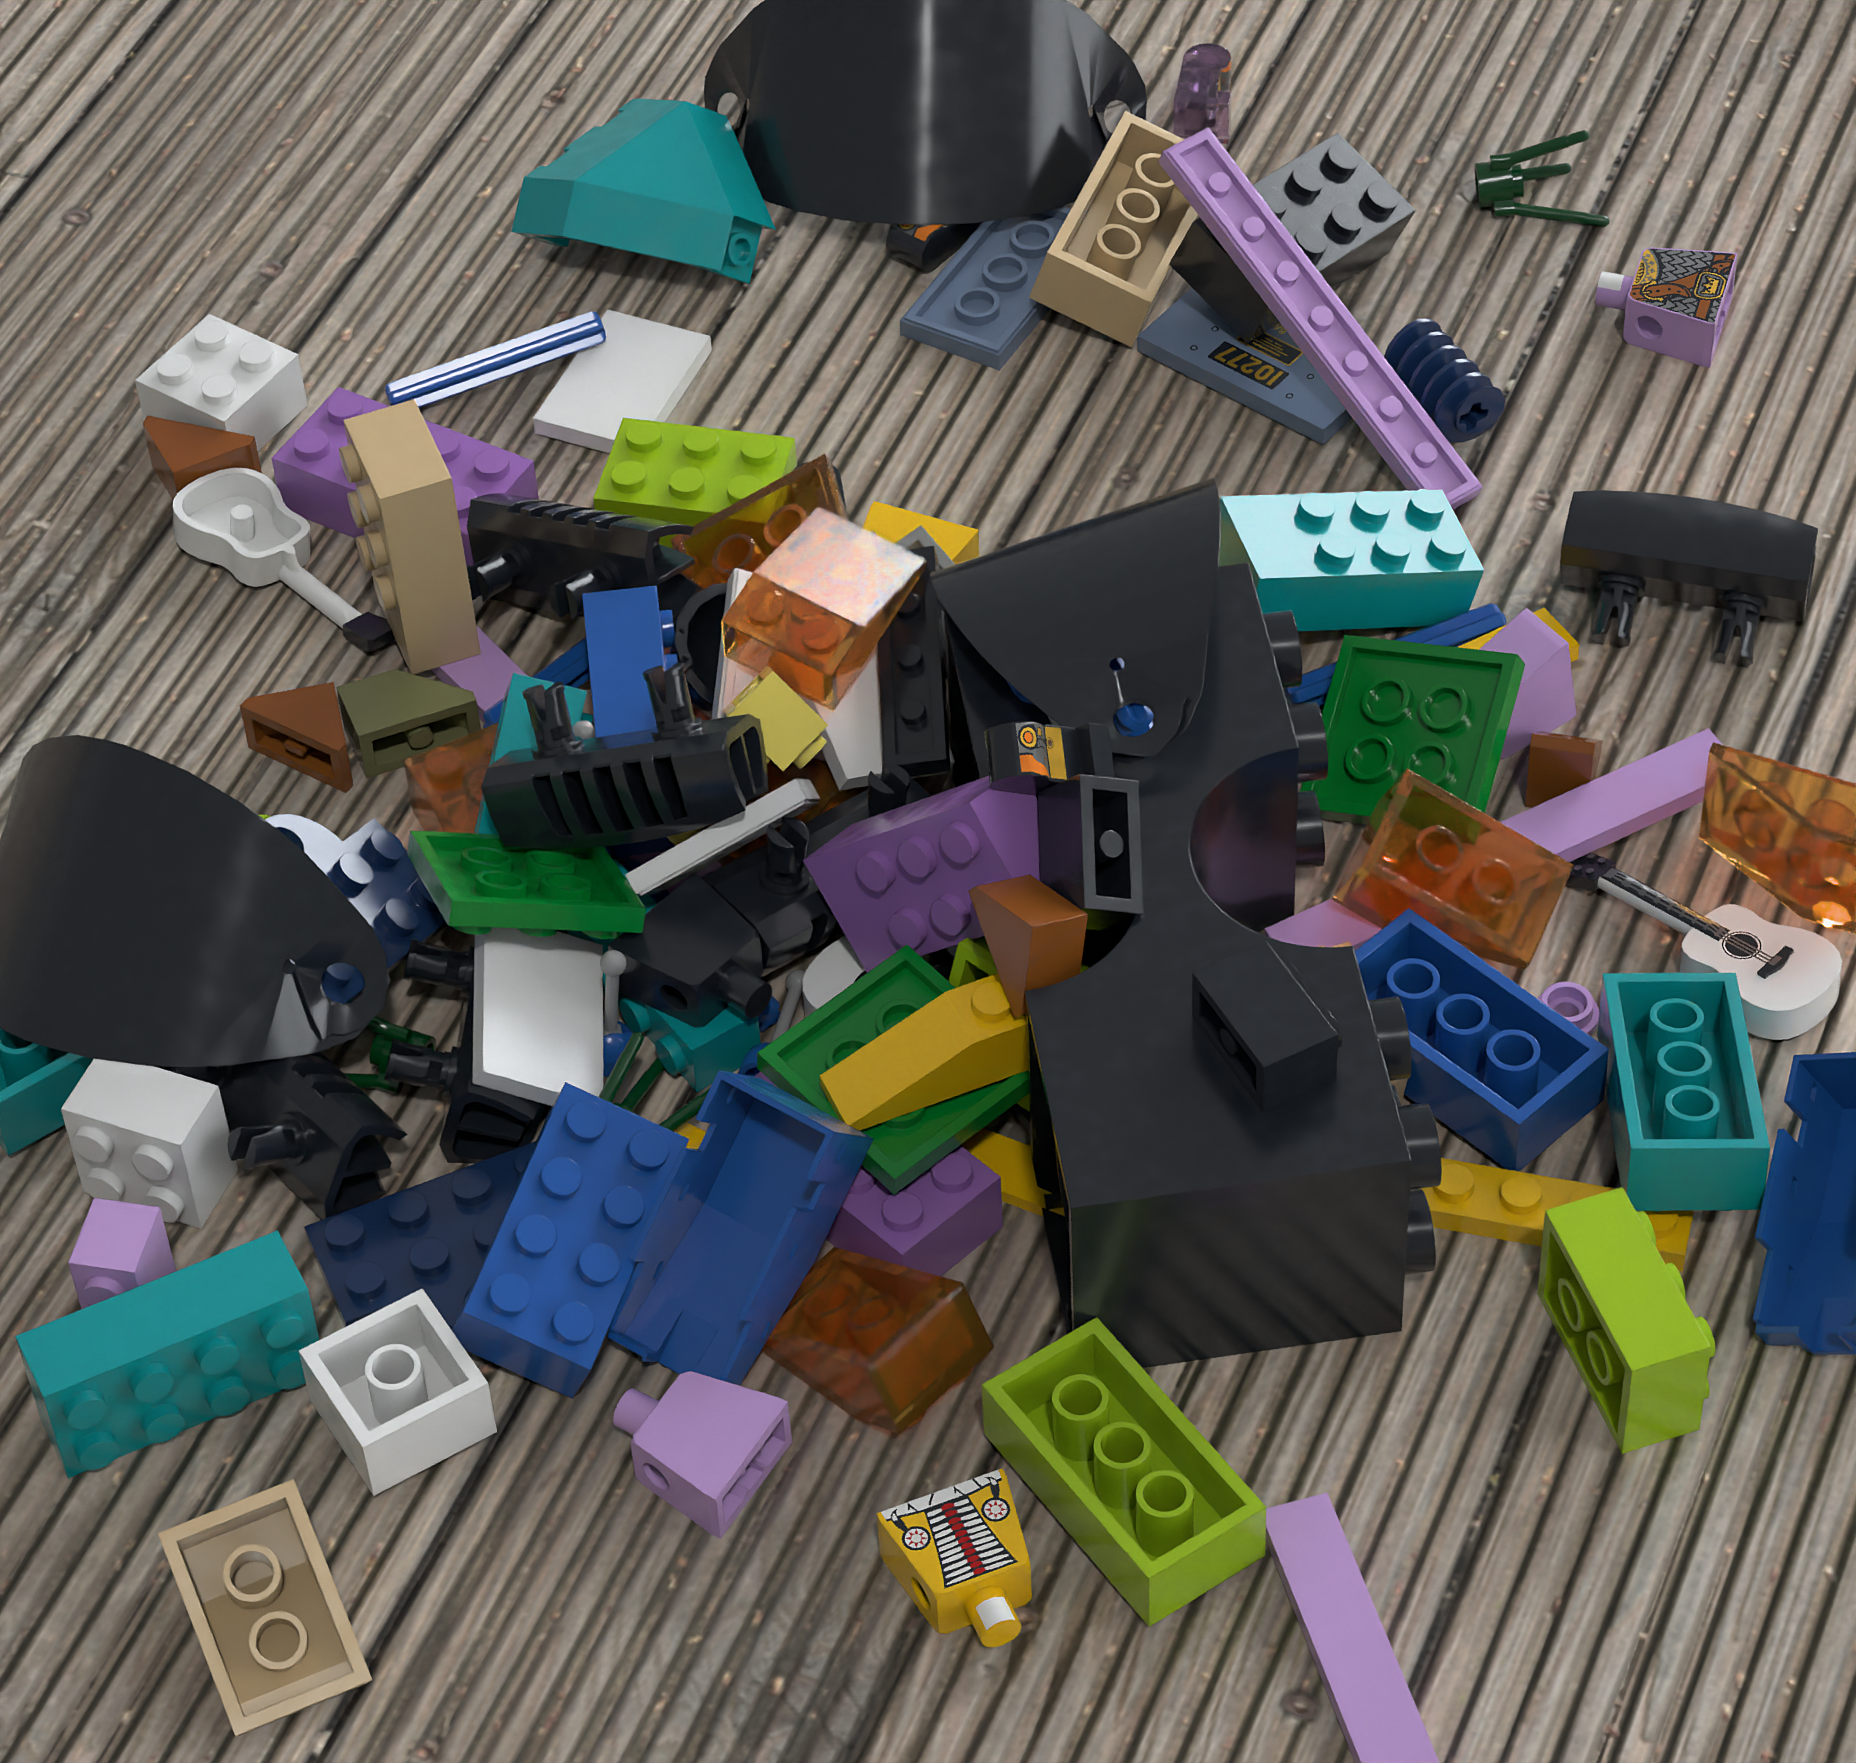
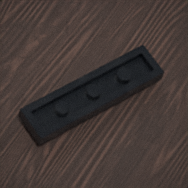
M927 546L873 554L883 763L902 767L907 771L909 777L950 772L941 602L930 577L931 572L939 570V561L935 547Z

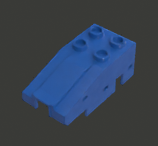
M1856 1052L1794 1055L1784 1102L1802 1122L1797 1142L1785 1129H1778L1755 1234V1239L1767 1250L1752 1320L1756 1323V1334L1767 1345H1800L1806 1352H1811L1813 1355H1856Z
M719 1070L695 1118L701 1122L710 1123L699 1148L682 1147L629 1256L631 1260L638 1261L608 1328L610 1330L607 1337L642 1356V1361L659 1362L678 1374L692 1371L740 1386L815 1262L874 1138L761 1078Z

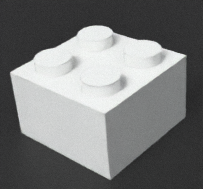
M208 314L135 379L144 420L147 416H153L255 436L257 451L308 406L298 354L211 314Z
M93 1059L61 1108L83 1191L90 1194L93 1198L160 1207L163 1222L172 1223L178 1221L201 1229L238 1171L236 1160L231 1161L228 1154L227 1143L230 1133L219 1086L154 1066Z
M423 1289L299 1350L310 1401L373 1496L497 1432L488 1382Z

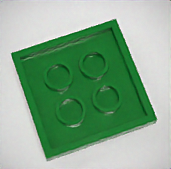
M1344 635L1322 712L1328 751V775L1323 780L1302 782L1300 792L1310 790L1315 792L1322 819L1478 839L1526 664L1518 654Z
M410 830L407 856L448 926H453V928L460 932L482 935L490 933L492 927L517 928L520 932L527 935L549 937L555 935L557 930H577L590 937L599 939H615L620 936L621 932L643 933L646 907L604 846L549 849L509 847L503 844L499 834Z
M905 945L757 1052V1069L778 1088L838 1119L820 1085V1075L944 992L956 987L911 947ZM1028 1070L860 1130L874 1138L861 1165L893 1194H896L1029 1094Z

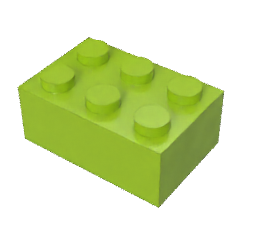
M623 418L593 497L594 509L692 526L694 529L691 535H667L660 537L659 544L693 557L697 562L772 571L788 519L792 512L789 478L791 472L797 467L795 438Z
M1623 1187L1545 1210L1537 1295L1621 1453H1627L1700 1430L1703 1402L1710 1394L1707 1374L1709 1360L1715 1356V1341L1707 1321L1702 1316L1695 1317L1685 1300L1683 1280L1678 1269L1673 1263L1665 1264L1656 1248L1655 1232L1647 1214L1642 1210L1636 1212Z

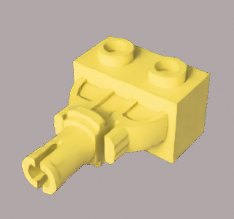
M767 665L723 710L727 717L750 714L760 719L766 762L768 763L772 760L782 771L792 762L799 769L803 768L827 742L820 733L828 724ZM702 828L668 836L667 838L677 846L696 835Z

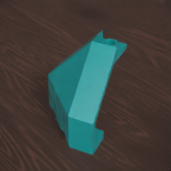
M634 98L618 109L620 114L602 127L594 126L563 149L565 153L547 166L537 167L523 178L511 232L553 246L568 247L571 239L687 264L741 283H750L762 229L776 230L727 116L687 101Z

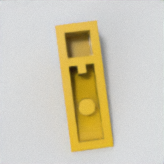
M999 974L988 976L944 992L821 1074L820 1085L838 1119L859 1131L1027 1071L1026 1016L1014 1018Z

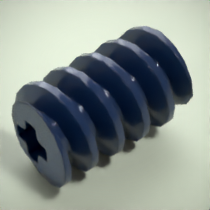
M1430 318L1417 319L1403 327L1387 346L1384 358L1449 442L1463 443L1475 439L1488 431L1500 418L1505 405V398L1501 390L1492 385L1490 378L1480 372L1474 361L1467 359L1464 350L1454 344L1449 334L1442 332L1437 322Z

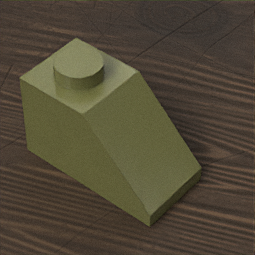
M397 669L336 687L344 730L366 778L483 742L477 700L473 691Z

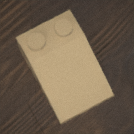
M294 1479L158 1533L235 1737L372 1682L370 1672Z

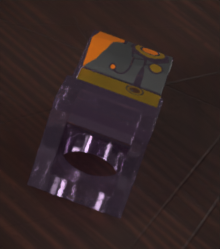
M1198 44L1189 48L1183 56L1174 98V135L1187 139L1209 127L1221 144H1228L1231 132V54L1226 48L1217 44Z

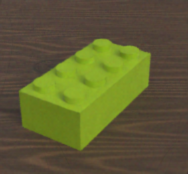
M1097 1317L981 1384L983 1424L986 1437L1149 1627L1265 1556L1266 1506Z

